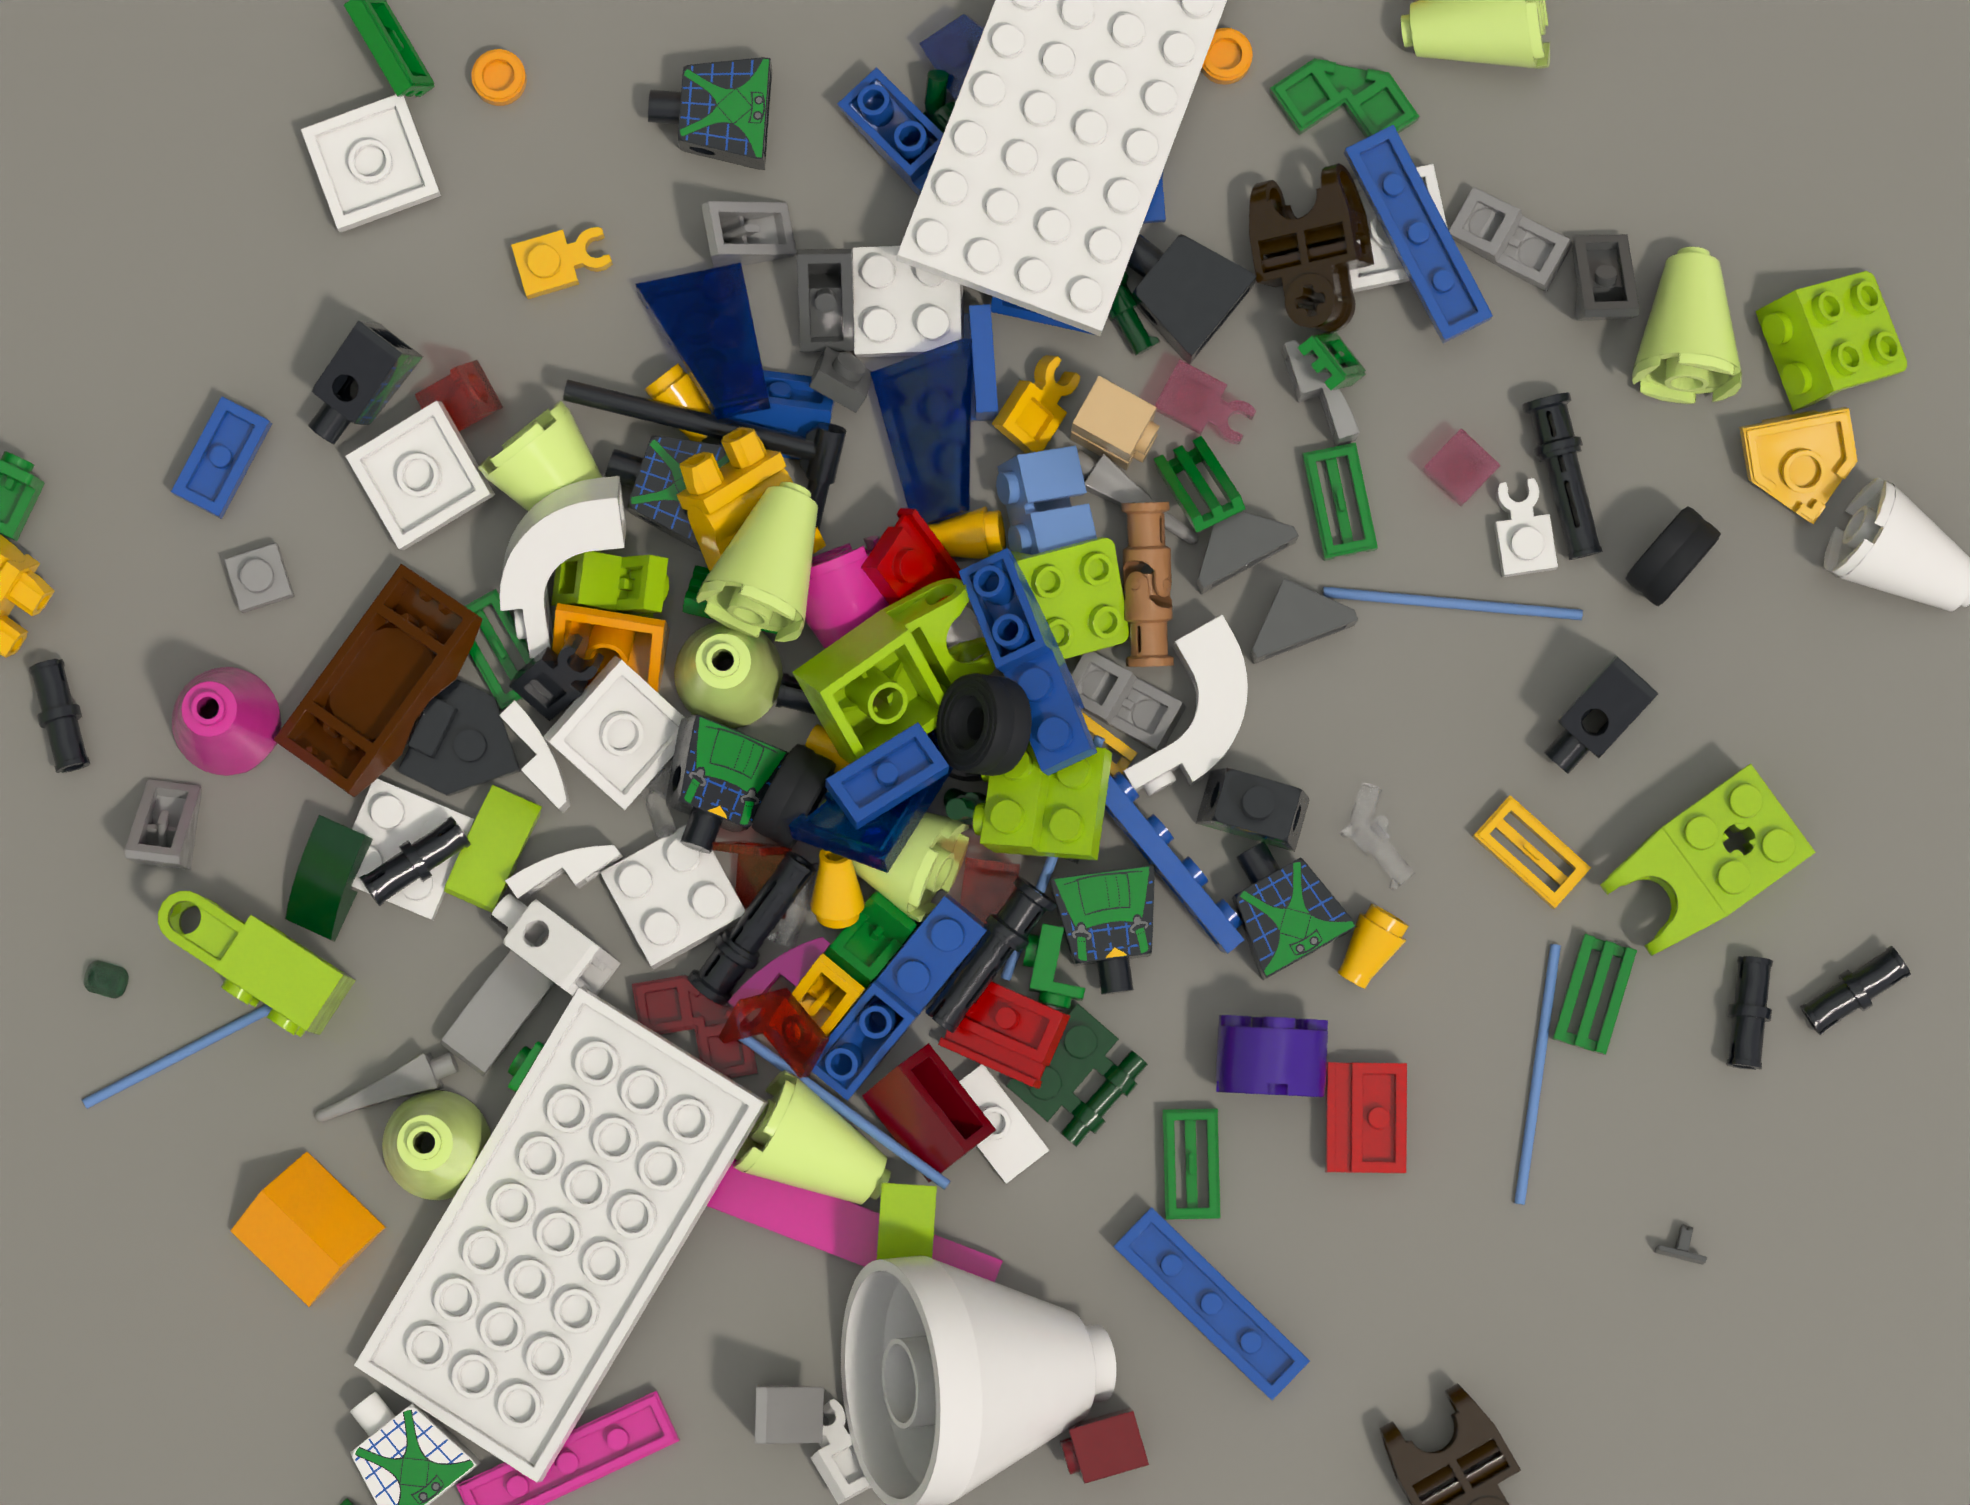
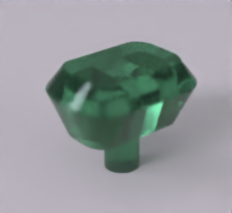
M97 960L88 966L84 976V985L89 992L116 999L124 994L129 976L125 968Z

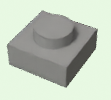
M277 543L224 559L237 603L242 613L295 597Z

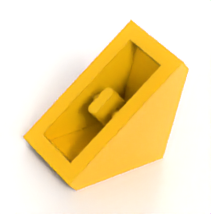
M822 953L771 1020V1023L812 1057L866 992V989Z

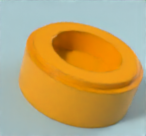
M1216 29L1201 69L1202 73L1210 81L1222 85L1233 84L1241 80L1249 71L1252 62L1253 52L1249 40L1235 29Z
M503 49L487 51L476 60L472 69V83L477 94L482 100L491 105H509L519 99L525 90L527 83L526 71L521 60L510 51Z

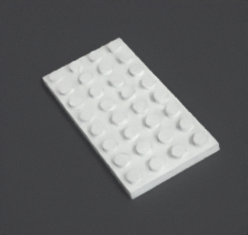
M995 0L897 253L896 260L1101 336L1227 0Z
M579 987L354 1366L536 1483L543 1481L768 1102L587 989Z

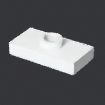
M981 1064L959 1081L996 1129L977 1147L1006 1184L1049 1151L984 1065Z

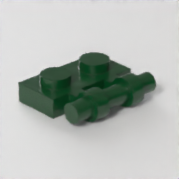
M1079 1004L1068 1014L1070 1015L1069 1021L1050 1065L1046 1066L1040 1079L1042 1081L1040 1088L1031 1087L1016 1079H1012L1006 1086L1046 1122L1052 1118L1061 1106L1074 1117L1060 1133L1075 1147L1081 1143L1090 1131L1096 1134L1105 1123L1102 1117L1122 1094L1128 1097L1138 1085L1134 1080L1148 1065L1132 1050L1118 1066L1109 1060L1105 1055L1119 1038ZM1094 1069L1106 1080L1090 1099L1084 1103L1073 1092Z

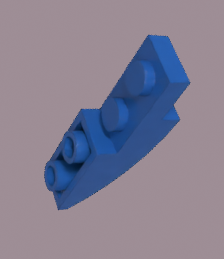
M876 67L837 105L894 171L920 196L943 133Z
M1006 548L960 570V577L963 584H966L969 600L996 669L1001 671L1005 678L1018 683L1027 695L1032 716L1029 741L1041 771L1049 776L1096 754V747L1081 712L1085 707L1050 626L1011 550Z
M947 893L877 980L871 984L807 1063L806 1067L848 1101L977 945L987 931L984 927L985 924Z

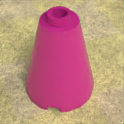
M879 536L863 538L867 549L862 546L852 550L850 543L812 557L805 621L824 649L878 611L889 606V603L861 568L879 541Z
M233 667L214 668L193 678L180 692L172 713L173 735L181 753L199 769L223 776L247 773L262 762L277 745L274 738L279 733L282 725L279 703L267 684L256 675ZM218 710L217 715L212 718L213 714Z

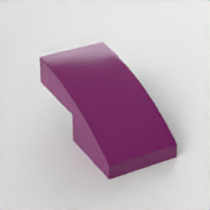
M820 937L788 950L757 971L738 989L728 1003L747 1018L780 976L797 987L822 953L826 952L831 943Z

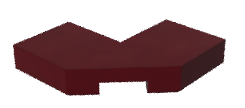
M687 975L632 984L638 1022L659 1035L695 1030L700 1060L730 1079L758 1074L755 1052L733 1037L738 1028L752 1036L750 1021L729 1005L722 1006L705 997L693 987Z

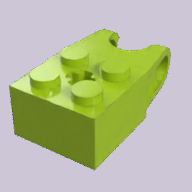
M948 578L936 581L887 606L792 672L839 756L848 763H853L917 722L926 734L930 733L936 728L937 715L942 698L956 679L972 673L990 675L996 669L984 637L947 647L948 630L969 602L966 584L964 585L962 580Z
M1749 764L1657 829L1600 886L1608 895L1618 887L1628 885L1631 882L1649 880L1659 884L1666 891L1671 904L1669 918L1664 926L1659 929L1656 936L1644 945L1652 956L1727 917L1816 852L1752 764ZM1729 828L1731 832H1740L1746 842L1742 844L1745 847L1743 854L1738 849L1730 853L1725 849L1723 842L1729 839L1724 833L1726 829Z
M178 891L169 895L162 902L158 911V925L161 932L171 942L225 977L226 979L221 985L222 989L245 1004H250L255 1008L260 1001L272 1008L267 1018L293 1035L296 1034L302 1037L305 1031L320 1035L356 981L266 921L250 915L247 921L244 922L214 901L194 892ZM198 907L201 913L200 924L196 930L185 934L181 927L182 916L188 909Z

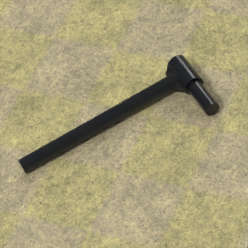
M567 380L563 401L723 439V436L739 427L754 429L766 450L801 458L800 466L809 479L807 490L811 493L810 498L818 505L816 527L820 529L829 486L835 483L847 432L845 428L832 423H818L816 427L807 432L806 437Z

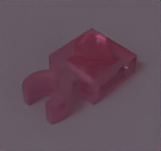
M1180 359L1155 404L1157 407L1156 412L1200 435L1208 422L1216 425L1219 435L1231 444H1239L1243 435L1229 427L1228 418L1233 414H1242L1252 420L1256 410L1245 401L1235 400L1228 403L1222 400L1221 397L1226 390L1227 384Z

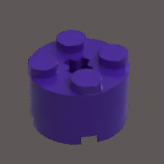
M1219 1015L1216 1092L1324 1097L1327 1070L1328 1020Z

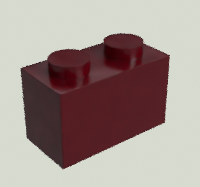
M929 1043L895 1067L862 1095L863 1099L894 1139L939 1173H943L996 1131L995 1127ZM923 1175L928 1182H931L929 1178Z
M1130 1407L1078 1422L1068 1428L1070 1437L1060 1440L1070 1475L1080 1472L1084 1484L1149 1465L1135 1414Z

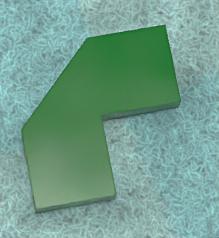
M1316 58L1272 86L1269 90L1299 135L1343 106L1365 138L1391 125H1394L1397 132L1400 133L1418 121L1420 117L1389 72L1373 69L1363 70Z

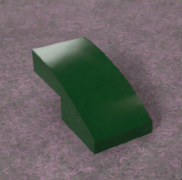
M319 815L295 875L285 919L335 942L358 893L350 888L373 839Z

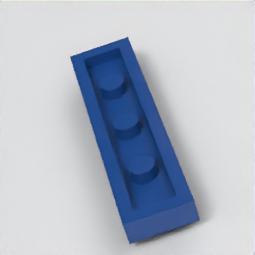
M1391 125L1345 148L1344 155L1442 343L1444 344L1491 320L1493 315L1395 126Z
M1117 772L1113 777L1109 775L1105 803L1106 812L1150 865H1154L1155 872L1218 949L1227 954L1245 940L1237 931V928L1243 924L1242 920L1223 898L1216 904L1202 888L1208 882L1207 877L1189 856L1180 861L1169 848L1168 844L1174 838L1164 824L1154 814L1146 819L1133 804L1139 798V795L1128 780L1120 772Z
M1152 1207L1113 1246L1271 1401L1310 1362L1300 1350Z

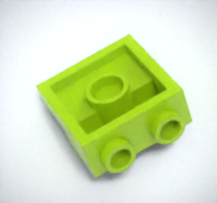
M1029 741L1022 759L1011 771L997 776L981 775L983 781L988 782L986 803H978L976 805L973 817L974 833L977 836H981L980 844L994 853L1098 860L1112 752L1106 748L1096 747V754L1048 776L1041 771Z

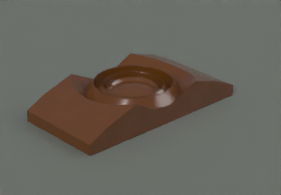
M400 564L276 735L274 741L352 797L357 796L403 754L418 716L430 700L457 679L474 644L483 619L403 564Z

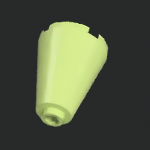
M1418 0L1410 3V14L1401 15V31L1404 46H1414L1417 57L1535 69L1548 68L1550 65V42H1542V35H1545L1546 26H1549L1546 0Z
M1681 248L1677 251V254L1670 256L1666 260L1632 372L1633 384L1639 381L1640 392L1646 396L1667 402L1692 404L1696 401V394L1713 392L1712 402L1735 395L1741 388L1742 372L1719 260L1710 256V252L1704 248Z
M561 400L555 404L551 411L548 408L501 445L503 448L501 452L493 458L491 456L487 457L478 466V469L486 479L527 511L544 497L562 487L583 480L603 478L569 408Z
M781 482L779 486H771L765 490L700 586L696 597L697 602L707 601L704 612L711 618L728 628L756 638L759 637L761 629L776 631L777 635L774 641L778 642L793 641L801 635L805 625L818 505L810 498L811 493L809 490L792 482Z
M713 622L700 628L686 640L677 656L674 671L676 690L687 710L692 715L698 714L732 729L751 725L769 711L778 698L783 677L779 653L772 641L762 631H760L759 637L756 638L728 628L719 622ZM723 660H734L732 667L726 671H719L715 668Z
M834 798L831 801L825 799L816 810L812 821V828L817 830L816 842L823 848L832 844L847 846L852 851V862L856 874L907 916L918 922H924L937 906L931 903V900L940 889L949 893L963 864L969 845V837L961 834V832L970 829L969 825L959 820H953L948 816L897 805L858 830H855Z
M786 1070L780 1072L765 1090L774 1097L772 1100H767L768 1104L735 1157L737 1161L732 1164L733 1168L746 1174L860 1205L869 1197L877 1200L881 1195L882 1183H888L891 1176V1171L885 1168L887 1156L797 1076Z
M441 1090L422 1092L404 1101L389 1118L382 1142L384 1161L393 1179L407 1192L429 1200L454 1198L491 1136V1130L480 1110L465 1097ZM429 1132L435 1139V1146L431 1152L424 1154L422 1141Z

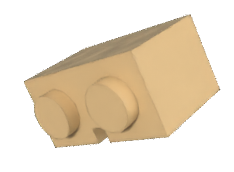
M1098 376L1072 423L1070 440L1099 456L1105 454L1117 466L1127 471L1133 459L1143 463L1158 436L1157 432L1160 426L1153 422L1157 407Z

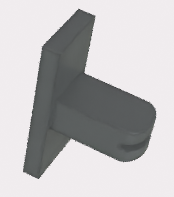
M1683 1224L1679 1230L1675 1249L1663 1245H1658L1655 1248V1253L1701 1265L1706 1263L1707 1260L1706 1256L1688 1252L1693 1227L1688 1226L1686 1228L1687 1226Z

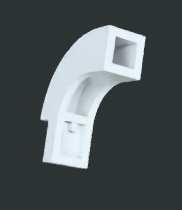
M620 476L583 480L554 491L535 504L525 514L510 538L505 553L500 584V610H514L517 638L527 639L530 658H535L547 647L552 649L554 628L547 582L554 570L565 560L577 554L625 547L626 519Z
M1223 615L1174 642L1173 649L1194 686L1196 695L1195 715L1191 725L1179 739L1123 771L1122 775L1136 792L1144 788L1147 795L1151 796L1176 781L1172 772L1178 768L1181 769L1191 787L1203 779L1223 759L1240 729L1247 704V672L1240 646Z

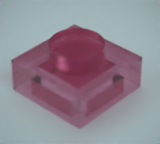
M1461 428L1422 470L1462 507L1501 465Z

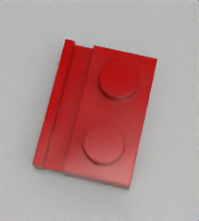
M900 508L896 515L899 517V520L894 527H887L861 566L889 605L936 581L948 578L962 580L959 574L961 570L919 512L916 509Z
M991 981L976 1003L966 1013L955 1032L952 1033L947 1030L944 1038H940L938 1045L1039 1089L1042 1084L1040 1079L1046 1066H1049L1070 1015Z
M1327 1062L1325 1172L1405 1174L1407 1157V1063Z

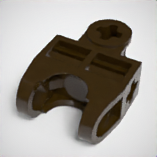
M1340 163L1324 167L1321 172V188L1316 189L1315 204L1306 215L1300 218L1294 215L1291 205H1285L1282 191L1274 180L1256 183L1250 195L1249 237L1257 283L1275 288L1283 286L1286 312L1297 325L1315 328L1323 332L1341 330L1351 321L1355 312L1356 303L1350 270L1374 265L1367 215L1352 176ZM1324 296H1325V302H1324V303H1320L1319 305H1317V311H1316V303H1319V302L1323 301V298H1324Z
M1458 1383L1445 1390V1394L1455 1413L1451 1414L1454 1432L1450 1442L1441 1450L1425 1452L1415 1446L1412 1440L1405 1441L1393 1421L1379 1428L1394 1476L1410 1505H1509L1498 1484L1518 1473L1521 1469L1495 1424ZM1496 1452L1499 1454L1494 1458L1488 1460L1487 1462L1483 1463L1482 1465L1471 1470L1470 1472L1466 1474L1463 1473V1471H1465L1466 1469L1479 1463L1480 1461L1491 1456L1492 1454ZM1449 1479H1455L1451 1483L1438 1489L1437 1491L1426 1496L1425 1498L1421 1500L1419 1499L1420 1496L1429 1492L1435 1487L1441 1485L1442 1483L1448 1481Z

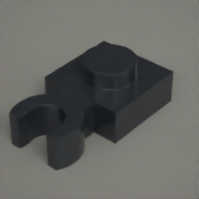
M579 634L570 636L558 655L549 647L544 649L515 674L509 685L510 688L549 721L582 695L588 684L587 680L595 676L604 659L600 652L589 660L580 658L575 653L583 639Z

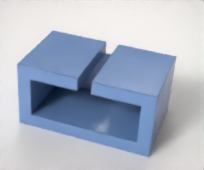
M1076 446L1019 454L997 466L999 474L996 479V488L1000 501L1007 508L1010 522L1008 542L1011 551L1033 555L1097 538L1090 505L1071 506L1069 498L1087 493Z

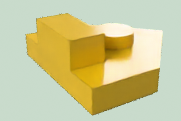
M1847 407L1820 412L1811 410L1764 419L1762 423L1739 427L1748 480L1811 524L1816 522L1825 509V504L1858 462L1850 410Z

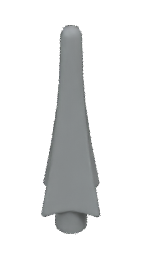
M1078 451L1087 492L1121 506V503L1155 502L1105 454L1096 461L1083 451ZM1169 512L1164 513L1166 530L1189 544L1194 545L1198 542L1199 537L1194 531L1173 517Z
M423 1052L366 1088L318 1110L315 1118L318 1122H325L375 1104L445 1088L441 1079L459 1072L455 1057L451 1052L433 1058L431 1052L428 1054Z

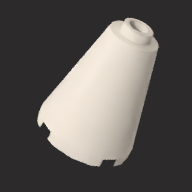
M1875 478L1864 486L1845 510L1853 515L1845 531L1835 527L1830 537L1824 556L1825 569L1833 573L1837 578L1950 612L1960 606H1969L1970 557L1893 483Z

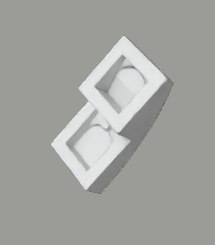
M514 700L499 716L536 754L521 770L564 813L571 805L560 766L540 730Z
M615 845L574 849L541 860L519 871L505 881L517 899L523 902L565 872L575 886L580 889L599 876L601 871L616 864L624 857Z

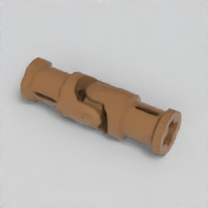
M1169 502L1121 503L1122 512L1127 514L1128 547L1123 549V582L1126 597L1124 600V620L1130 623L1131 655L1126 658V666L1174 665V657L1168 654L1167 622L1173 619L1172 599L1170 597L1172 585L1171 548L1165 546L1164 513L1170 510ZM1148 564L1154 571L1142 573L1141 569Z

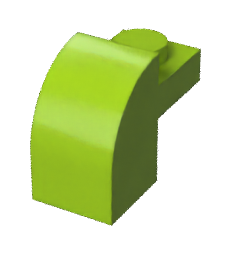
M595 551L577 554L565 560L556 568L551 606H557V603L653 618L654 613L662 612L663 601L666 599L669 591V578L667 575L669 558L655 555L620 557Z

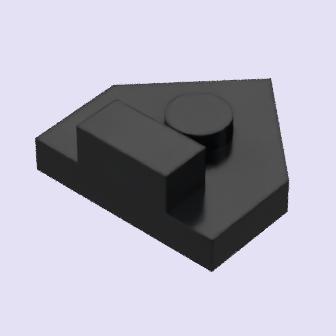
M456 679L427 704L407 744L409 749L398 772L446 796H451L494 779L512 775L521 770L503 719L499 716L501 712L495 697Z

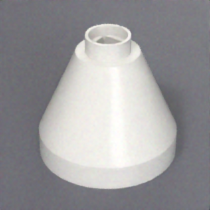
M927 1256L879 1259L868 1263L860 1271L851 1288L845 1309L841 1337L843 1401L849 1433L858 1462L869 1485L886 1505H948L958 1500L1083 1420L1091 1410L1093 1403L1105 1402L1111 1397L1116 1383V1357L1107 1331L1098 1324L1084 1325L1080 1317L1070 1310Z

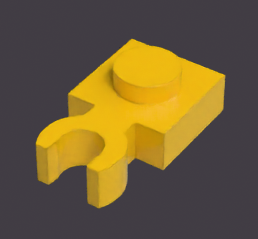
M593 227L586 229L578 236L576 242L567 244L563 229L512 244L511 247L527 299L579 285L575 269L585 267L590 271L599 272L611 267L613 263L610 254L599 258H593L587 254V248L592 242L605 238L602 228Z
M1043 356L1035 367V383L1019 380L992 422L996 429L1025 453L1038 452L1045 449L1067 414L1057 404L1062 396H1067L1074 392L1080 382L1079 374L1065 371L1056 383L1054 373L1061 362L1058 356Z

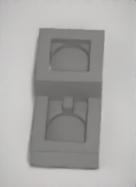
M1475 187L1472 188L1449 229L1455 241L1544 291L1548 290L1572 247L1569 238L1524 217L1521 209Z
M1296 340L1284 343L1281 353L1298 403L1319 396L1335 447L1356 441L1360 432L1340 389L1330 391L1324 383L1331 377L1327 371L1316 373L1311 364L1317 359L1313 355L1303 356L1297 348L1301 344Z
M1095 652L1083 654L1071 674L1085 707L1082 709L1083 711L1155 752L1164 748L1186 709L1185 704L1180 700L1138 679L1129 670Z
M510 950L447 1031L440 1044L484 1076L516 1037L520 1027L551 991L554 982L514 951Z

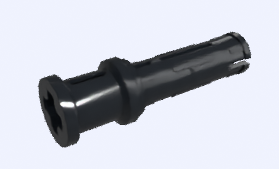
M1569 392L1539 398L1524 403L1522 406L1524 413L1530 414L1538 443V446L1534 449L1535 457L1539 458V462H1545L1556 509L1569 552L1568 558L1569 560H1575L1603 551L1599 545L1590 502L1577 453L1581 452L1580 446L1583 443L1581 437L1574 434L1567 404L1571 401V396ZM1550 413L1552 414V418H1553V422H1554V426H1555V430H1556V436H1555V437L1553 436V432H1552V428H1551V424H1550V420H1549V414H1550ZM1559 458L1564 460L1565 472H1562ZM1567 482H1569L1575 508L1580 523V526L1578 528L1576 527L1568 491L1566 488Z
M788 850L777 866V869L763 885L731 931L725 930L716 937L714 941L717 947L700 970L694 969L688 976L689 982L701 994L722 1006L729 1004L728 1001L732 997L730 992L747 969H754L759 963L758 958L760 954L758 950L763 945L765 939L790 908L802 888L806 886L811 877L817 872L816 868L808 860Z
M1020 876L1013 882L1016 889L998 913H990L986 918L987 923L984 927L987 931L949 980L941 994L926 1010L928 1016L933 1017L932 1019L952 1033L955 1032L966 1013L976 1003L1014 950L1020 952L1021 949L1027 947L1030 943L1027 936L1045 912H1053L1057 907V904L1050 897Z

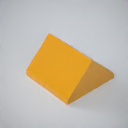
M557 603L552 650L558 655L566 640L572 635L579 634L583 639L575 653L580 658L589 660L599 652L604 656L595 676L587 680V686L614 656H617L659 693L670 628L666 620Z
M306 1151L260 1191L230 1231L310 1307L376 1239L386 1226Z

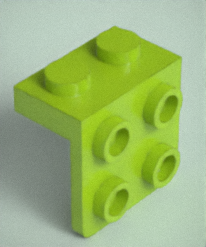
M1868 271L1796 289L1755 311L1793 411L1812 406L1842 390L1897 375L1907 368V359L1874 275Z
M1098 537L1033 555L1011 551L1050 626L1064 659L1119 645L1128 639L1129 627L1128 622L1124 620V597L1116 549L1111 539Z

